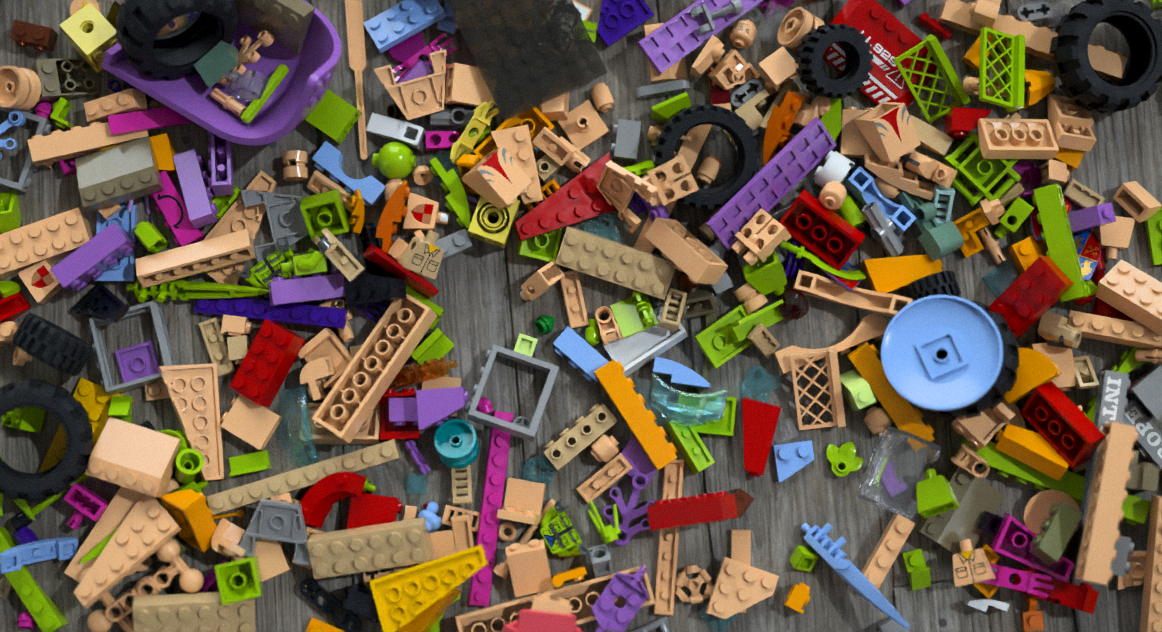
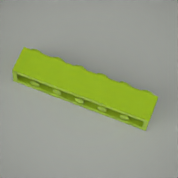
M1056 183L1034 189L1035 195H1032L1034 205L1038 206V222L1043 226L1044 232H1041L1043 242L1047 243L1048 247L1046 256H1049L1074 283L1060 298L1061 302L1088 297L1061 186Z

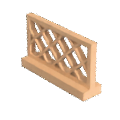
M836 348L790 354L799 431L832 426L846 427ZM825 355L826 362L821 368L813 363L817 356ZM803 358L808 363L800 370L795 366L794 359ZM810 364L819 370L813 378L804 373ZM821 372L828 377V381L823 387L815 381ZM801 375L810 380L804 389L797 385V380ZM812 383L821 389L815 397L806 392ZM823 391L830 395V400L826 405L817 400ZM804 394L812 399L806 408L799 402V399ZM814 402L823 407L817 416L809 411ZM827 410L832 414L833 421L824 422L820 419V416ZM806 412L815 418L811 424L802 425V417Z

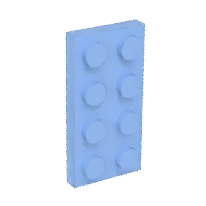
M404 0L363 24L380 53L445 18L446 14L438 0Z
M120 205L122 209L108 220L97 211L96 235L114 222L123 227L136 244V236L133 233L137 225L136 205L132 206L131 212H128V205ZM136 247L132 254L127 257L123 256L118 260L119 263L111 269L107 268L102 272L103 275L95 281L135 282Z

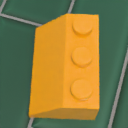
M1032 235L1006 249L1021 275L1040 256H1046L1048 247L1047 243H1044L1043 240H1035Z
M191 489L162 495L161 500L167 512L181 528L177 533L180 540L203 553L211 547L212 535L217 524L213 521V513L206 505L207 500L205 496Z

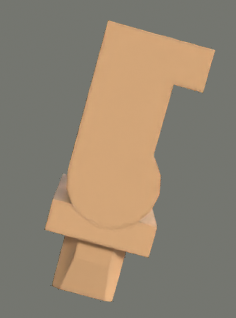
M682 153L653 170L647 171L648 175L641 178L657 188L653 199L649 201L651 206L661 203L664 206L669 202L699 190Z
M761 208L741 231L735 234L738 240L731 248L739 256L746 250H749L743 256V259L750 266H753L758 260L764 263L767 260L766 257L771 255L783 240L788 241L792 236L782 224Z

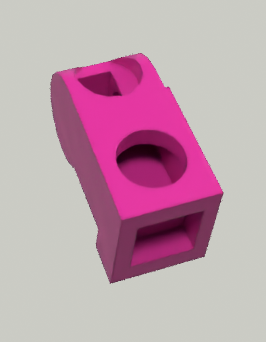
M425 131L426 152L451 150L453 143L457 142L460 138V132Z

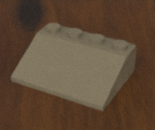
M233 0L236 6L238 21L259 33L262 30L270 31L275 36L274 42L297 55L300 54L315 7L302 0Z
M149 136L75 159L80 196L84 208L90 213L164 190Z
M958 465L953 467L947 480L951 485L960 508L926 519L923 518L916 529L917 533L953 555L962 553L959 541L970 539L974 550L984 533L983 530L977 528L984 511L995 514L1005 497L981 478L975 477Z

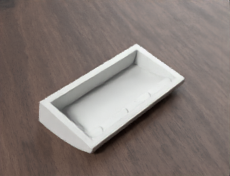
M664 303L653 310L658 322L660 321ZM681 323L677 332L666 330L656 325L622 340L617 339L608 342V345H604V343L602 345L611 359H614L616 362L620 361L625 369L623 374L627 377L655 357L687 338L688 335Z

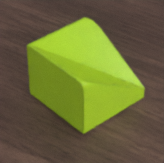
M798 545L790 557V563L794 569L810 572L819 556L813 548Z

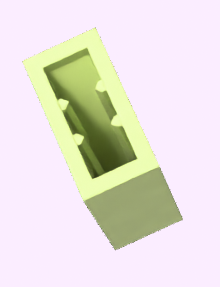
M854 369L840 375L841 389L852 412L877 402L869 383Z

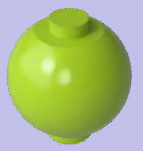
M390 142L385 144L379 153H373L372 164L374 168H379L381 174L389 179H403L416 166V156L413 155L412 150L406 144Z

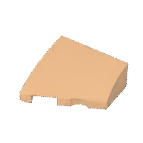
M731 49L708 76L719 87L728 90L737 84L741 85L750 79H756L760 74L751 63L745 62L736 49Z

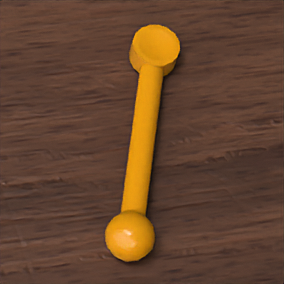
M240 509L234 513L212 516V518L216 520L222 519V517H243L244 511Z

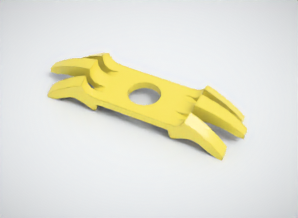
M494 101L484 102L474 110V115L458 141L453 143L450 159H452L454 165L461 153L470 154L474 151L473 147L486 126H490L492 118L501 111L498 108L489 111L494 105ZM472 128H477L476 135L469 137V131Z

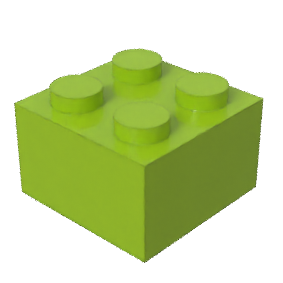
M339 189L301 198L300 209L311 240L316 235L321 238L324 235L321 231L325 228L333 235L349 232V219Z

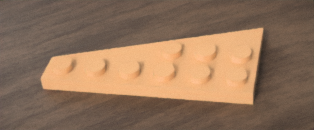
M142 494L73 592L84 607H90L181 530L180 526L156 497Z

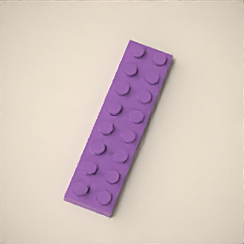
M697 0L640 40L637 45L660 75L708 41L712 35L715 36L764 0H740L743 7L742 13L737 15L729 13L714 19L713 23L716 28L703 35H700L697 30L701 25L706 24L701 14L692 18L691 9L706 4L709 13L729 6V1L732 0Z
M815 117L706 223L725 249L728 251L731 249L732 245L738 240L735 234L738 231L740 232L761 208L768 213L836 146L835 141L819 118Z

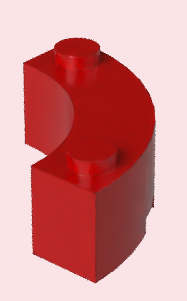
M338 472L328 475L314 484L299 503L302 507L305 525L322 528L327 514L336 501L351 496H362L366 477L353 472Z
M1027 566L1026 569H1022L1019 567L1017 569L1030 573L1040 574L1038 573V569ZM1016 574L1013 585L1020 584L1021 577L1019 574ZM1035 578V581L1054 586V590L1033 587L1034 590L1047 593L1048 598L1012 589L1013 591L1090 614L1094 613L1099 591L1092 589L1093 585L1083 582L1080 585H1076L1056 578H1051V580Z

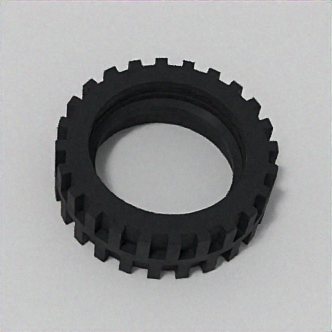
M712 104L692 105L691 108L680 110V113L676 116L672 115L669 118L670 121L662 126V132L655 140L657 145L656 149H653V155H655V162L653 163L656 168L672 160L679 139L685 132L695 126L712 124L725 129L733 137L738 149V162L732 176L718 187L711 189L699 188V190L677 199L683 204L693 206L696 209L706 208L707 210H714V207L719 206L722 208L753 178L755 171L759 170L757 158H760V152L757 151L756 146L759 144L752 134L754 133L752 128L745 123L746 121L742 117H739L734 112Z

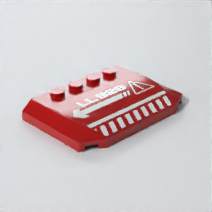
M848 0L829 24H845L855 27L859 30V34L865 35V42L871 45L869 52L873 53V59L870 65H873L872 71L868 72V75H870L868 81L863 82L864 87L859 91L877 106L883 102L905 103L907 108L915 98L893 59L921 43L922 40L876 0ZM833 43L826 49L823 60L841 75L846 65V55L838 43ZM926 46L919 50L917 57L926 59L928 54ZM905 58L900 61L903 68L910 69L911 58ZM916 60L913 70L922 72L925 62ZM929 63L926 73L935 75L937 66ZM912 73L910 82L918 85L921 75ZM925 76L922 86H926L932 77Z

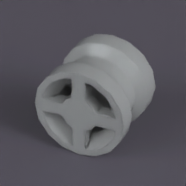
M524 416L517 417L513 421V424L527 429L531 425L530 420Z

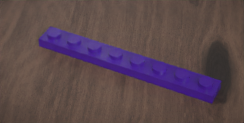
M239 297L195 299L194 312L240 316L258 320L269 319L276 322L345 329L347 317L346 309L294 303L270 306V301Z

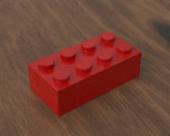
M806 190L801 192L779 221L791 236L838 271L866 236L834 211L822 206L820 201Z
M1040 256L989 306V310L998 312L1008 322V326L1015 337H1020L1074 283L1049 256Z
M265 319L229 387L257 405L270 407L306 339L278 322Z
M1052 381L1036 387L1020 412L1072 468L1088 462L1105 438V435Z
M727 491L653 502L654 506L647 507L650 530L738 517L734 494L727 495Z

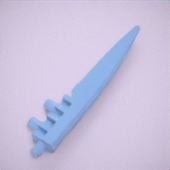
M828 522L822 528L818 525H814L811 528L807 523L801 526V529L806 533L804 540L841 578L889 618L905 629L911 628L850 560L844 559L847 554L840 548L847 541L841 536L834 543L826 535L833 528Z

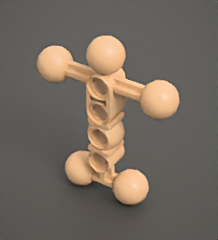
M171 538L155 551L158 559L163 562H170L171 565L161 566L156 573L153 572L150 576L141 577L133 588L128 589L116 599H114L109 591L106 592L99 599L107 609H99L89 615L87 620L89 630L92 632H108L113 622H118L125 632H134V624L128 617V614L133 611V603L128 600V596L159 595V592L167 587L177 574L180 575L179 584L181 589L188 593H195L203 587V574L199 570L187 566L179 555V543ZM87 568L82 571L79 577V583L83 580V578L90 570V568ZM159 574H166L168 576V580H162ZM143 585H150L152 591H146ZM112 607L118 608L120 613H114Z

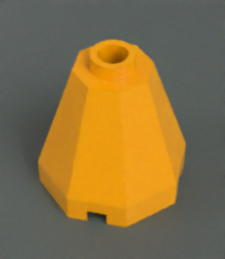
M1025 69L1024 107L1019 109L1020 111L1036 104L1054 90L1056 82L1052 74L1046 71Z

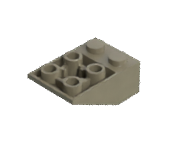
M83 57L36 60L32 65V71L38 75L41 82V95L38 103L59 101L60 97L70 100L100 93L96 71Z

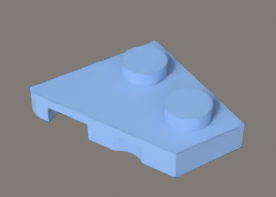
M812 440L773 445L778 482L784 481L814 460Z

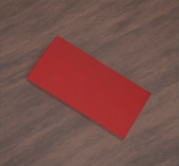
M372 243L362 255L392 276L405 279L407 286L427 299L434 297L439 292L435 285L421 278L413 271L404 268L397 262L398 260Z

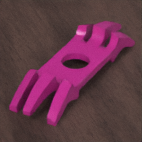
M445 32L418 53L392 70L394 74L405 66L407 68L395 78V81H399L415 65L420 55H426L429 58V53L443 50L454 39L451 37L436 47L435 44L446 36ZM455 46L447 50V55L456 50Z
M993 563L989 564L991 568L997 569V572L993 571L996 579L980 582L1016 589L1048 598L1047 593L1034 590L1033 587L1054 590L1052 585L1035 581V578L1051 580V576L1030 573ZM1014 573L1019 574L1021 577V582L1018 585L1011 584L1009 580L1010 576Z

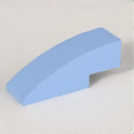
M655 357L653 372L655 374L672 376V384L711 389V384L692 369L669 359Z

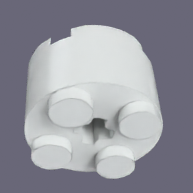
M831 150L825 158V165L818 167L813 178L815 183L822 188L831 181H836L843 185L850 175L848 171L850 169L853 170L855 166L854 162L839 152Z

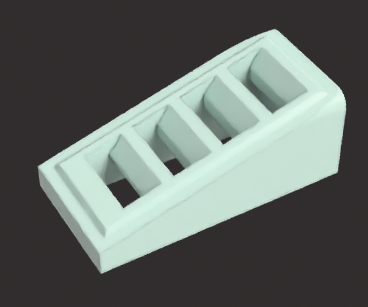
M934 185L932 203L936 209H946V211L937 210V215L945 216V219L934 218L938 225L950 221L955 195L953 186L946 188L942 185ZM938 200H944L947 203L938 202Z

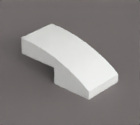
M985 598L968 599L963 603L984 612L987 611L988 605L1003 611H1008L1010 605Z

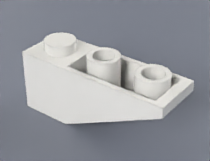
M372 113L366 128L367 132L395 142L404 143L418 150L425 136V129L423 127Z

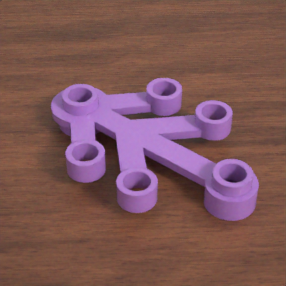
M642 473L634 475L632 479L634 488L627 507L621 496V489L613 487L610 490V496L615 500L623 516V521L621 525L619 523V528L625 534V538L613 541L619 546L628 544L631 535L650 529V525L648 527L642 525V522L645 520L649 521V518H643L639 524L628 528L631 520L647 513L649 503L656 501L651 499L647 504L635 509L641 489H644L648 483L646 475ZM639 477L643 478V484H638L636 479ZM615 489L618 490L619 495L613 496L612 491ZM607 505L603 513L608 517L612 527L615 528L614 514L609 515L606 513V509L612 508L613 510V506Z

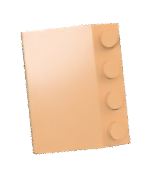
M109 417L90 455L85 474L153 497H160L167 493L181 439L124 420Z

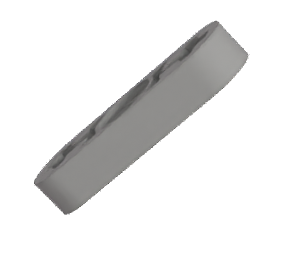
M680 79L638 87L635 89L637 99L642 100L686 92L691 88L689 79Z

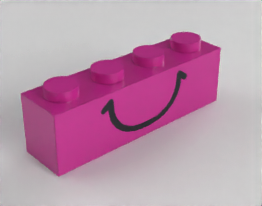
M164 170L160 173L164 190L149 194L150 198L154 197L157 204H155V207L160 215L163 213L166 220L164 223L169 231L173 230L175 234L173 239L178 247L202 241L205 238L200 228L195 229L191 223L185 200L170 174Z

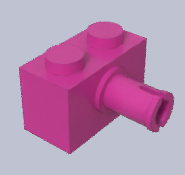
M74 483L63 499L76 509L66 524L68 526L71 525V528L77 530L85 516L98 521L110 503L82 483Z

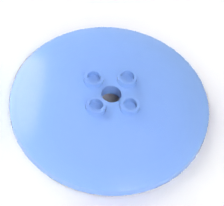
M933 295L908 304L894 316L882 340L881 358L887 379L903 398L925 409L948 411L968 406L988 392L996 381L1002 366L1003 346L1000 333L994 321L979 306L957 296ZM940 350L946 351L948 354L943 360L936 357V353Z

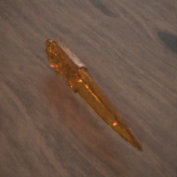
M441 357L440 360L434 358L430 362L424 361L423 365L416 363L411 367H402L388 389L408 387L450 375V369L458 367L457 361L447 362L446 358Z

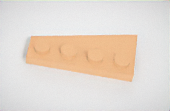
M528 125L490 132L497 148L503 146L532 180L527 186L529 190L521 196L523 203L543 201Z

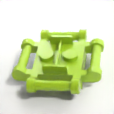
M971 131L967 135L968 138L951 155L948 154L944 159L958 171L956 176L960 173L978 191L974 195L956 176L952 182V185L969 200L968 203L973 207L983 196L989 202L999 199L1015 182L1018 183L1021 177L1012 169L1019 159H1009L1008 162L1005 159H983L979 136ZM974 142L977 145L975 150L959 164L956 160ZM1007 173L1009 178L991 194L989 190Z

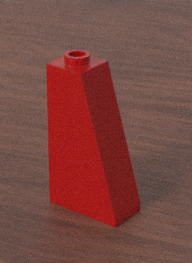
M743 397L744 470L748 471L747 475L759 478V474L764 475L781 407Z

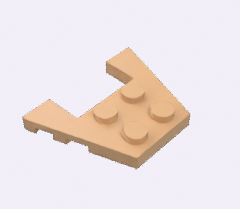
M446 49L428 54L433 74L396 84L391 64L373 69L406 120L444 110Z
M612 161L605 164L596 184L597 189L609 205L613 204L619 211V218L621 220L625 219L629 224L628 230L634 233L642 221L627 207L634 192L636 191L645 201L649 202L653 199L657 188Z

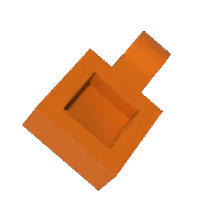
M1026 597L1027 611H1021L1023 631L1044 630L1043 611L1037 610V598Z

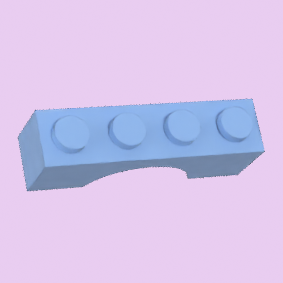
M325 141L312 157V160L315 162L314 166L321 172L327 171L330 174L329 178L335 183L341 182L344 184V189L351 195L355 193L356 189H359L364 205L368 207L370 204L372 207H375L383 197L386 186L372 175L364 179H352L346 176L342 170L343 154Z
M861 166L843 184L864 206L871 202H877L885 217L894 223L896 227L894 232L898 237L916 219L903 205L896 204L887 199L875 185L874 178Z

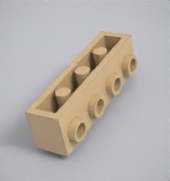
M598 403L589 410L591 414L586 418L582 415L574 422L575 427L571 430L566 428L559 434L561 438L558 441L554 442L552 440L544 446L546 450L543 453L557 470L561 469L618 422L604 403L602 405Z

